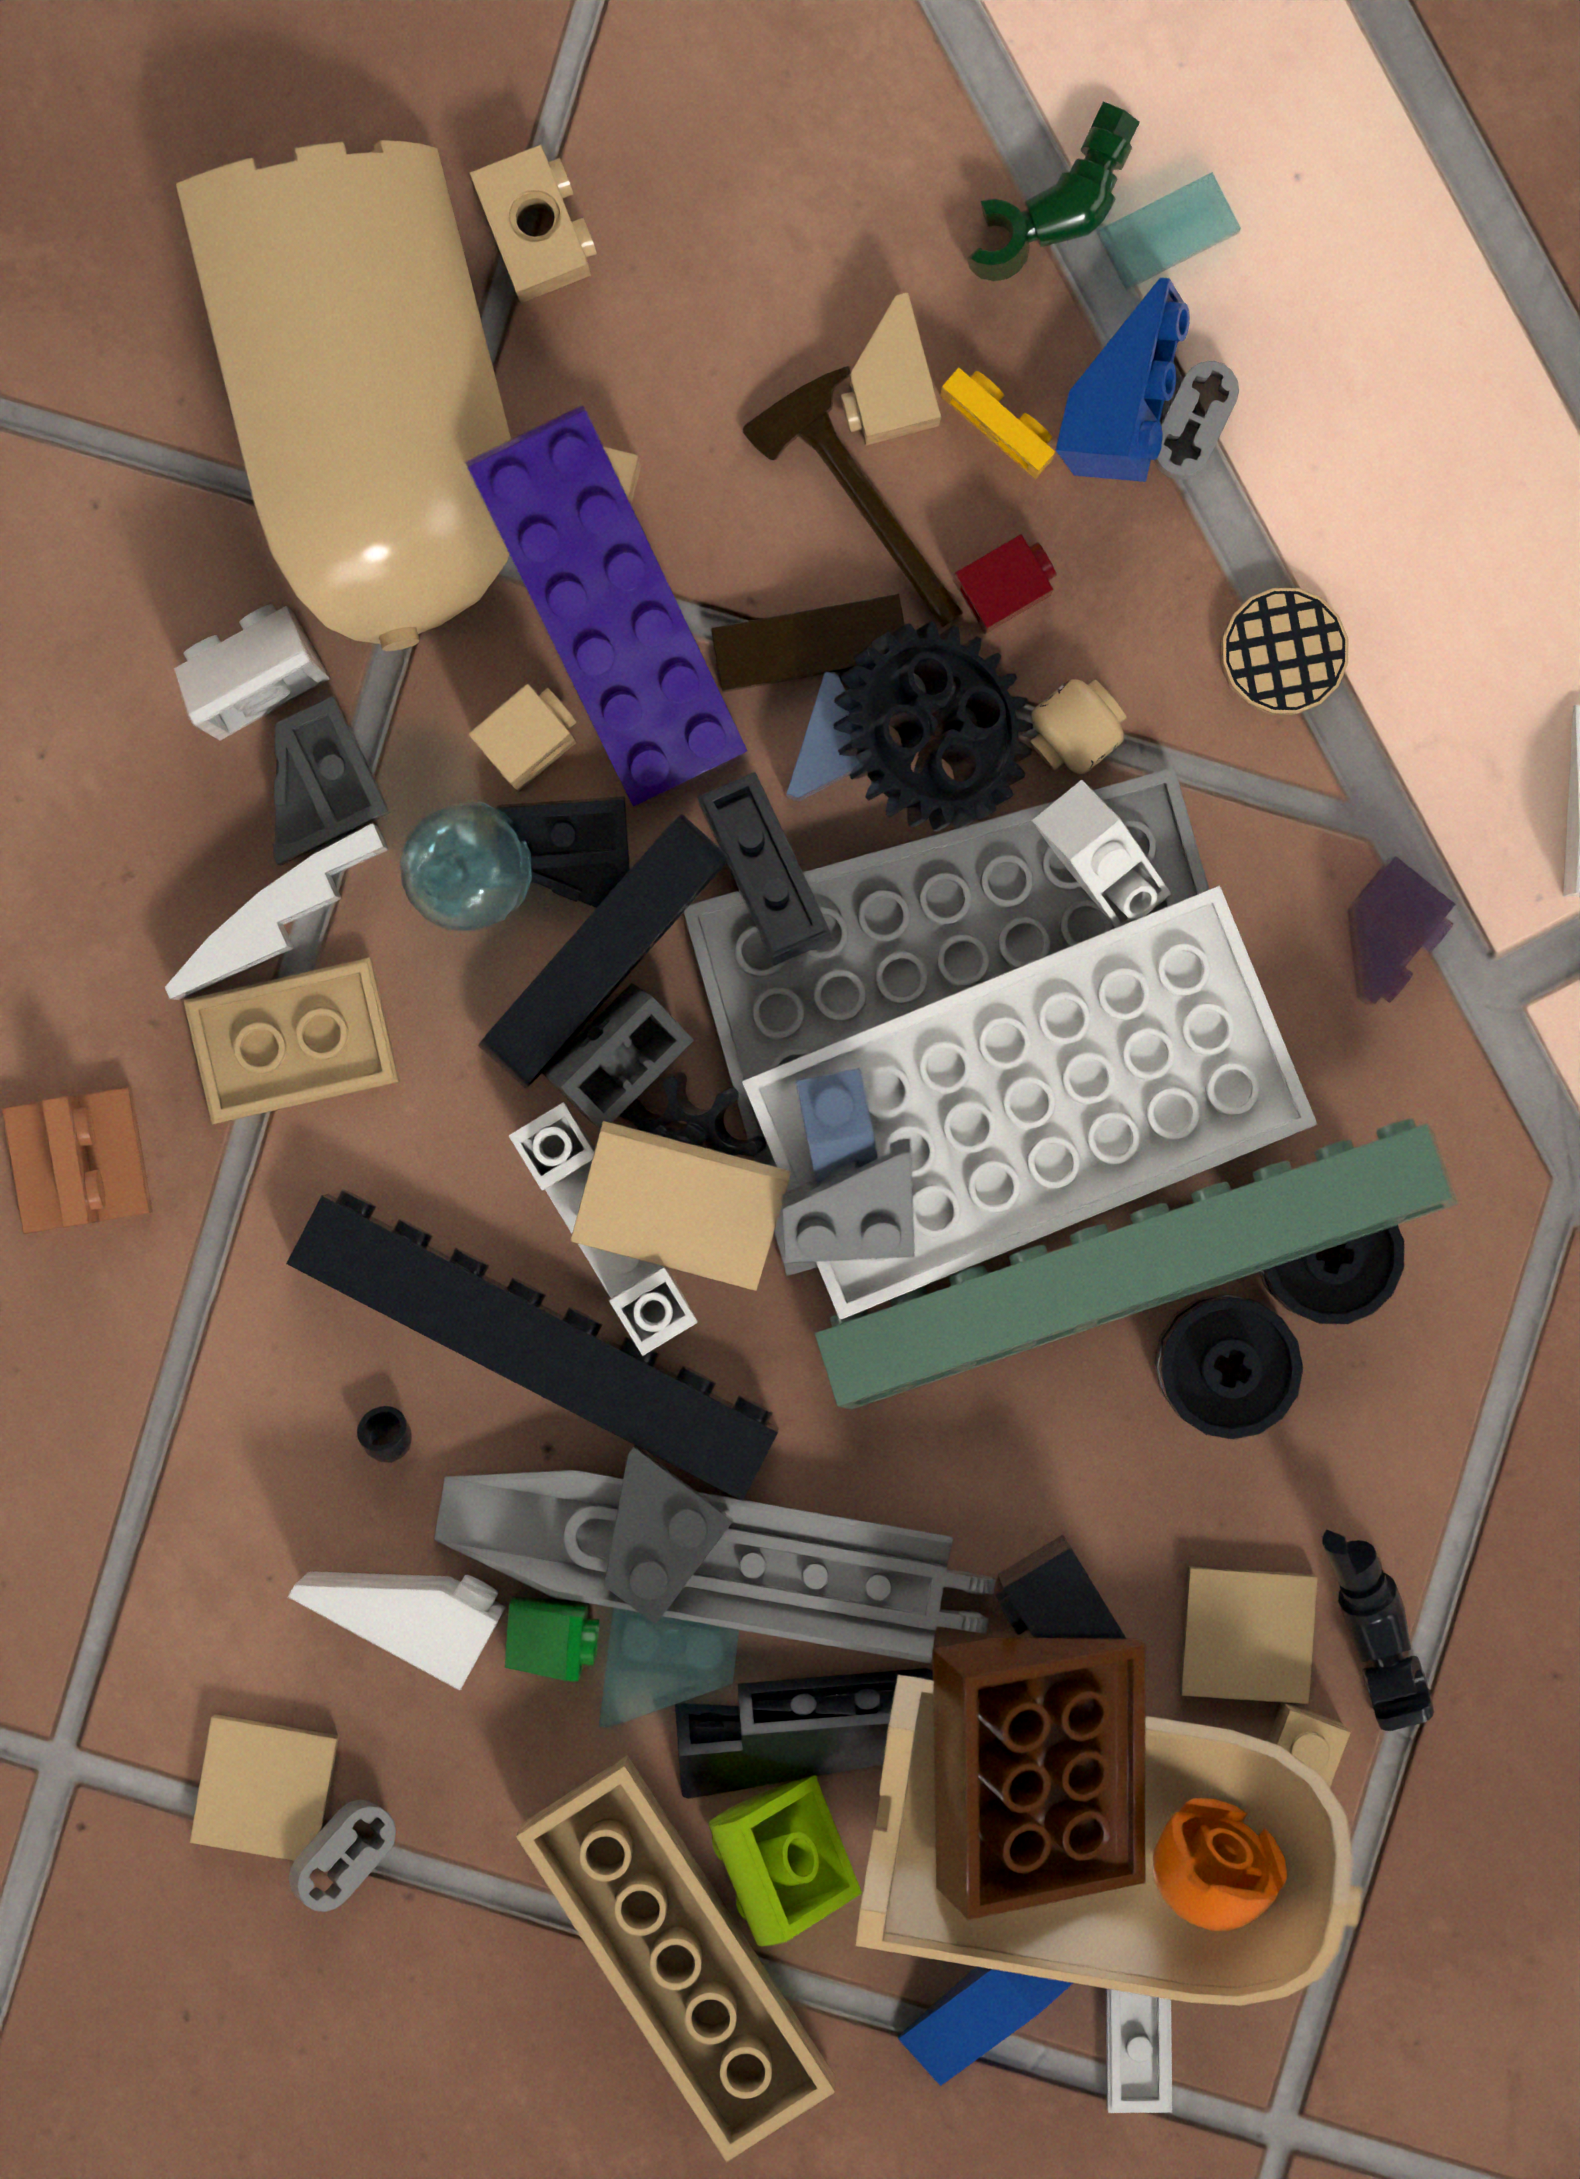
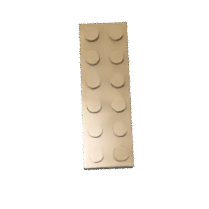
M628 1755L520 1824L516 1835L518 1841L726 2162L835 2093L834 2073Z

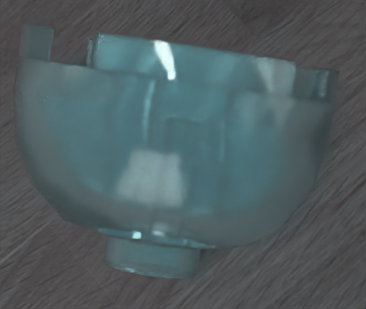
M459 802L429 814L407 836L400 857L401 883L409 902L428 922L445 930L478 931L504 920L510 912L516 911L524 902L532 879L531 853L526 841L519 842L516 832L508 825L514 822L504 812L482 802Z

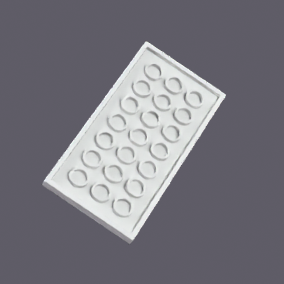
M1220 886L742 1081L777 1168L791 1171L787 1192L808 1182H816L796 1085L798 1080L860 1068L878 1158L890 1153L891 1143L899 1139L910 1138L915 1257L817 1261V1266L840 1320L1318 1125Z

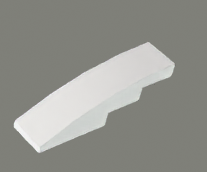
M372 823L320 850L258 892L213 932L165 986L169 998L180 1000L293 949L294 946L284 925L341 899L332 875L389 850L379 827Z

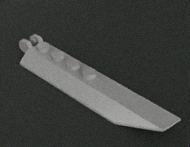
M578 1470L445 1476L434 1540L551 1597L638 1612L604 1586L623 1478ZM698 1492L733 1518V1522L662 1615L669 1618L931 1664L937 1626L986 1633L989 1618L982 1616L978 1612L940 1609L944 1587L961 1589L967 1593L977 1595L994 1593L996 1579L970 1572L947 1570L953 1541L952 1536Z

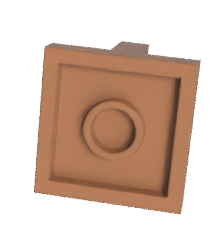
M132 1087L79 1096H64L42 1100V1102L2 1108L23 1234L153 1212Z

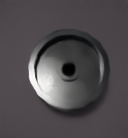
M1398 1225L1337 1245L1338 1256L1330 1264H1325L1324 1260L1316 1258V1253L1260 1271L1259 1274L1265 1289L1285 1309L1319 1324H1350L1374 1314L1394 1294L1404 1270L1403 1236Z
M1225 1293L1198 1298L1176 1312L1159 1336L1154 1361L1159 1390L1173 1411L1182 1420L1205 1435L1231 1440L1261 1434L1282 1420L1299 1394L1303 1373L1298 1340L1283 1318L1257 1301ZM1230 1353H1232L1238 1361L1237 1369L1230 1376H1222V1373L1214 1367V1363L1220 1354L1229 1358Z

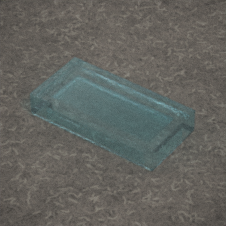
M1213 172L1099 229L1097 235L1125 290H1128L1238 234L1241 227Z

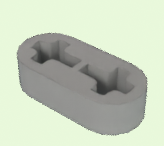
M1206 361L1192 367L1184 377L1161 424L1163 432L1161 451L1158 458L1153 461L1158 470L1169 478L1177 480L1188 479L1201 471L1209 460L1236 404L1239 394L1238 380L1233 371L1223 363ZM1209 376L1217 377L1221 380L1218 391L1226 396L1225 402L1214 400L1208 407L1204 417L1192 413L1200 396V393L1192 388L1193 382L1205 383ZM1188 423L1198 428L1191 442V448L1199 453L1197 460L1186 458L1180 466L1175 465L1169 461L1172 450L1165 446L1164 442L1166 438L1177 441Z
M358 1799L348 1802L300 1853L291 1866L289 1883L294 1895L302 1903L315 1911L327 1912L343 1904L393 1846L396 1828L389 1813L370 1800ZM359 1819L366 1823L372 1822L370 1827L375 1836L368 1843L362 1839L356 1840L358 1835L352 1828ZM316 1868L323 1872L329 1870L327 1876L333 1883L325 1892L317 1887L313 1889L315 1884L309 1876Z

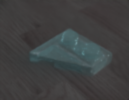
M613 1608L599 1727L610 1728L733 1684L739 1630L664 1616L655 1625L639 1612Z

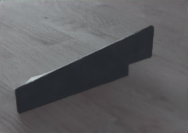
M928 1668L738 1683L739 1706L675 1704L682 1796L691 1799L793 1781L813 1775L821 1776L884 1765L888 1729L898 1675L933 1680V1671Z

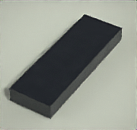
M756 772L698 796L699 806L717 845L730 856L726 864L773 966L833 941L828 925Z

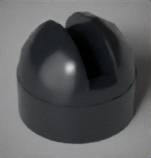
M381 1406L370 1410L362 1417L358 1424L357 1437L370 1457L379 1462L392 1463L402 1458L409 1451L412 1432L401 1411L391 1406Z

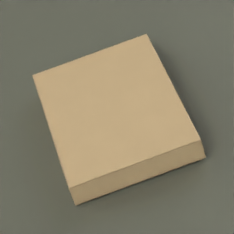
M370 957L183 1000L212 1124L400 1082L373 961Z
M603 1121L570 1241L757 1291L782 1207V1194L786 1193L791 1171Z

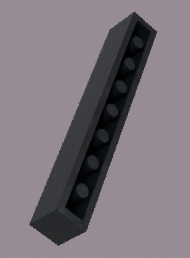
M342 1189L338 1198L330 1194L321 1196L286 1263L287 1265L742 1501L744 1500L778 1434L779 1428L769 1423L773 1414L772 1411L741 1395L738 1396L735 1404L722 1399L712 1393L716 1385L714 1381L688 1367L682 1366L678 1375L655 1364L659 1356L657 1351L652 1350L642 1356L630 1337L626 1336L621 1346L598 1334L603 1325L601 1322L574 1308L569 1307L563 1316L541 1305L546 1294L525 1282L512 1277L507 1287L487 1277L485 1273L490 1265L465 1251L455 1248L452 1256L449 1257L428 1246L433 1236L407 1221L398 1219L394 1228L372 1217L376 1208L375 1205L349 1191Z

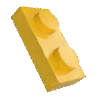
M958 367L942 386L940 397L1036 480L1051 463L1056 451L1048 445L1053 438L1052 435L1029 414L1023 413L1018 419L999 402L1005 395L985 375L975 371L970 377Z

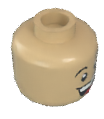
M1070 679L1032 711L1031 721L1038 735L1030 741V744L1053 771L1064 764L1070 771L1084 774L1122 743L1124 734L1120 724L1127 717L1114 698L1097 680L1094 679L1087 685L1078 679Z

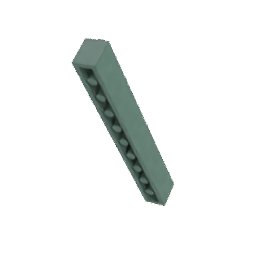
M1414 1119L1401 1120L1378 1129L1376 1133L1379 1140L1354 1148L1351 1140H1345L1320 1148L1314 1152L1317 1161L1295 1169H1292L1290 1161L1272 1164L1253 1172L1255 1182L1243 1187L1230 1190L1228 1182L1211 1185L1191 1194L1193 1204L1169 1211L1167 1203L1134 1212L1130 1215L1132 1225L1108 1232L1106 1224L1092 1226L1071 1234L1069 1237L1072 1245L1048 1253L1046 1245L1031 1247L1009 1256L1011 1266L992 1273H987L986 1266L973 1267L951 1275L949 1277L951 1287L928 1294L926 1287L922 1286L890 1299L892 1307L869 1315L866 1309L841 1320L838 1314L829 1318L832 1327L816 1332L815 1336L837 1407L852 1410L1458 1205L1434 1131L1427 1123L1416 1127Z

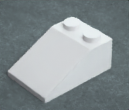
M273 604L261 607L239 621L243 630L222 642H220L217 635L208 637L191 646L183 653L187 662L174 668L188 715L194 726L216 739L222 740L331 679L294 612L287 606L276 611Z
M308 1571L294 1585L288 1596L458 1690L462 1688L506 1607L495 1601L499 1593L497 1590L470 1575H465L460 1582L450 1576Z

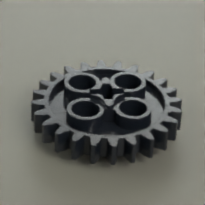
M929 621L917 630L914 629L911 623H908L894 631L893 635L888 631L872 641V647H867L854 657L858 666L848 670L841 677L850 689L835 697L834 700L835 704L849 712V715L833 723V728L850 734L851 741L842 746L838 752L839 755L856 756L859 764L849 774L851 780L868 776L872 783L867 790L865 798L869 801L881 794L888 797L886 815L889 817L907 808V819L910 827L921 824L929 817L933 831H939L952 823L959 829L975 821V817L980 820L995 812V805L1010 799L1014 795L1009 785L1023 779L1026 775L1023 769L1015 762H1019L1032 754V749L1018 741V737L1033 729V724L1026 720L1017 719L1015 712L1026 705L1028 700L1026 697H1010L1007 690L1016 681V674H1007L999 677L995 670L1000 662L1001 655L995 653L985 660L980 657L981 638L978 636L964 645H960V632L957 626H952L939 636L938 629L933 621ZM914 674L923 681L926 693L918 688L914 681ZM953 682H955L956 689L951 700H949ZM966 707L974 713L978 726L970 721ZM940 710L937 717H934L932 715L933 713ZM889 726H892L898 732L902 746H899L891 737ZM933 735L936 737L933 740L929 741L930 736ZM916 753H918V759L916 761L915 768L913 771L911 769V764L914 760ZM942 759L950 765L953 770L954 779L946 774L942 765Z

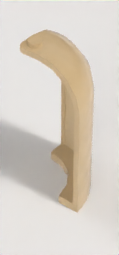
M380 140L374 145L375 150L371 152L346 154L344 142L295 148L294 156L296 161L257 170L254 159L249 158L176 183L254 504L272 555L296 596L327 628L356 641L381 644L383 651L401 650L419 643V633L441 626L477 603L504 567L509 557V552L465 463L510 441L511 437L438 148L411 142Z
M898 1675L888 1729L879 1791L880 1800L875 1826L886 1828L887 1831L873 1830L860 1907L856 1946L1188 2003L1241 2006L1288 1997L1320 1979L1339 1950L1344 1927L1357 1926L1362 1887L1351 1886L1353 1856L1347 1815L1322 1776L1282 1746L1234 1730L1145 1716L1146 1883L967 1920L936 1888L933 1680ZM1193 1798H1214L1235 1805L1248 1813L1242 1823L1249 1826L1258 1836L1265 1828L1275 1838L1285 1857L1288 1877L1284 1886L1278 1892L1270 1907L1257 1919L1243 1927L1230 1931H1212L1189 1923L1178 1916L1165 1902L1154 1882L1153 1850L1171 1816L1180 1811L1182 1806Z

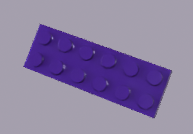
M584 406L575 408L466 461V466L632 806L634 807L747 752L748 750Z

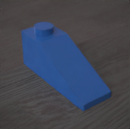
M976 1966L898 2036V2039L935 2081L942 2086L1040 2014L1073 1983Z

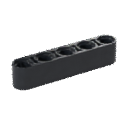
M683 814L678 816L497 1021L478 1046L525 1089L528 1088L728 862L730 856Z

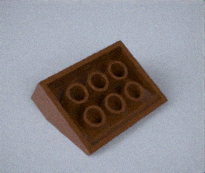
M988 1638L934 1648L936 1888L967 1920L1146 1883L1145 1643L1140 1639Z

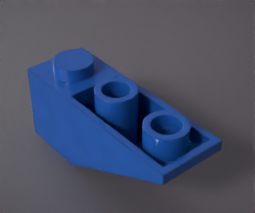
M1159 278L1069 391L1056 452L1074 476L1146 482L1151 460H1156L1160 454L1163 440L1162 426L1160 424L1164 401H1169L1174 394L1176 385L1174 357L1178 341H1184L1187 336L1190 322L1188 305L1184 303L1169 278Z

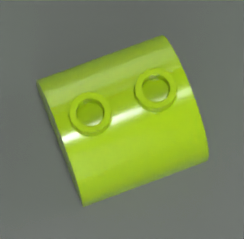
M816 1775L798 1779L755 1795L728 1808L708 1823L713 1835L712 1845L714 1852L723 1861L735 1890L738 1912L747 1920L755 1943L758 1946H770L787 1942L862 1894Z

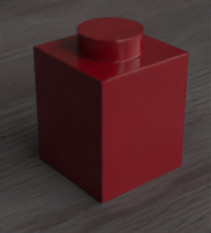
M1020 534L955 572L953 581L983 633L986 634L1050 597L1054 589L1049 580L1057 576L1042 546L1037 542L1029 547L1023 535Z

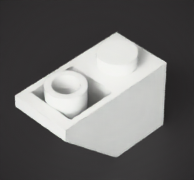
M1080 780L1032 820L1058 859L1115 928L1146 916L1171 895V892L1121 819L1083 780Z

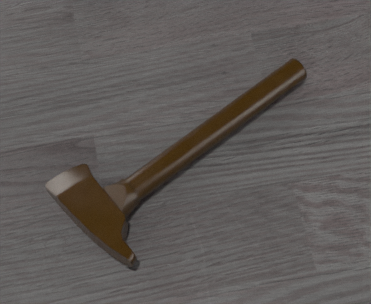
M849 366L824 374L801 386L744 425L743 433L757 450L773 461L777 460L784 449L797 437H800L809 446H812L942 628L963 614L960 607L836 436L828 412L833 408L834 389L851 374Z

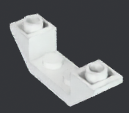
M563 1102L510 1134L509 1137L542 1191L545 1190L572 1233L595 1147ZM578 1244L611 1297L609 1302L642 1356L698 1323L668 1267Z

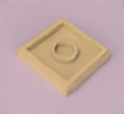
M1188 1566L1180 1694L1182 1696L1309 1704L1318 1577L1314 1574Z
M214 1714L210 1721L190 1843L295 1861L324 1827L339 1735Z

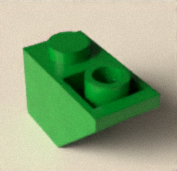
M513 1596L509 1603L505 1668L564 1681L578 1682L584 1665L594 1666L595 1657H597L600 1619L588 1618L589 1603Z

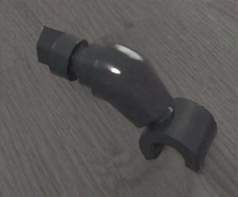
M1326 1529L1322 1537V1544L1340 1585L1338 1603L1361 1662L1371 1661L1373 1665L1362 1669L1379 1727L1384 1731H1394L1428 1721L1434 1715V1707L1422 1665L1417 1656L1403 1658L1402 1652L1411 1650L1405 1607L1394 1579L1383 1572L1376 1550L1369 1542L1362 1540L1347 1542L1345 1536Z

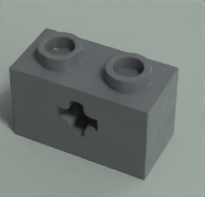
M631 983L542 1074L585 1118L601 1129L603 1121L612 1123L694 1040L653 996Z

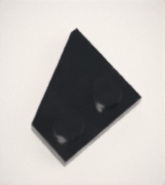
M625 796L497 806L501 871L529 883H537L551 889L555 894L575 902L578 900L597 908L630 870Z

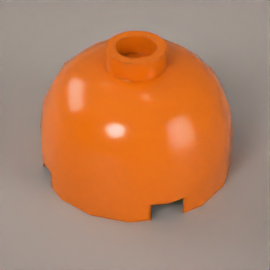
M1193 1798L1186 1802L1180 1811L1171 1816L1153 1850L1154 1882L1162 1898L1178 1916L1191 1924L1212 1931H1230L1245 1926L1264 1913L1275 1900L1288 1876L1285 1857L1275 1838L1265 1828L1258 1836L1249 1826L1242 1823L1248 1813L1235 1805L1214 1798Z

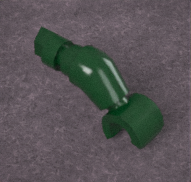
M1103 101L1080 149L1085 158L1076 159L1070 173H1062L1056 185L1025 201V211L1021 212L1019 208L1008 201L999 199L981 201L987 226L1004 227L1012 234V239L1007 246L997 251H987L981 248L974 251L967 258L971 271L981 279L990 281L1005 280L1018 273L1027 262L1030 251L1029 243L1037 240L1040 247H1045L1089 236L1101 225L1116 200L1111 193L1117 182V177L1113 174V171L1123 169L1132 150L1130 142L1140 121L1125 110Z

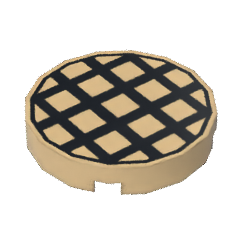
M1272 588L1250 597L1232 615L1221 639V666L1230 688L1249 705L1270 715H1297L1319 706L1339 686L1348 665V636L1340 616L1321 597L1300 588Z

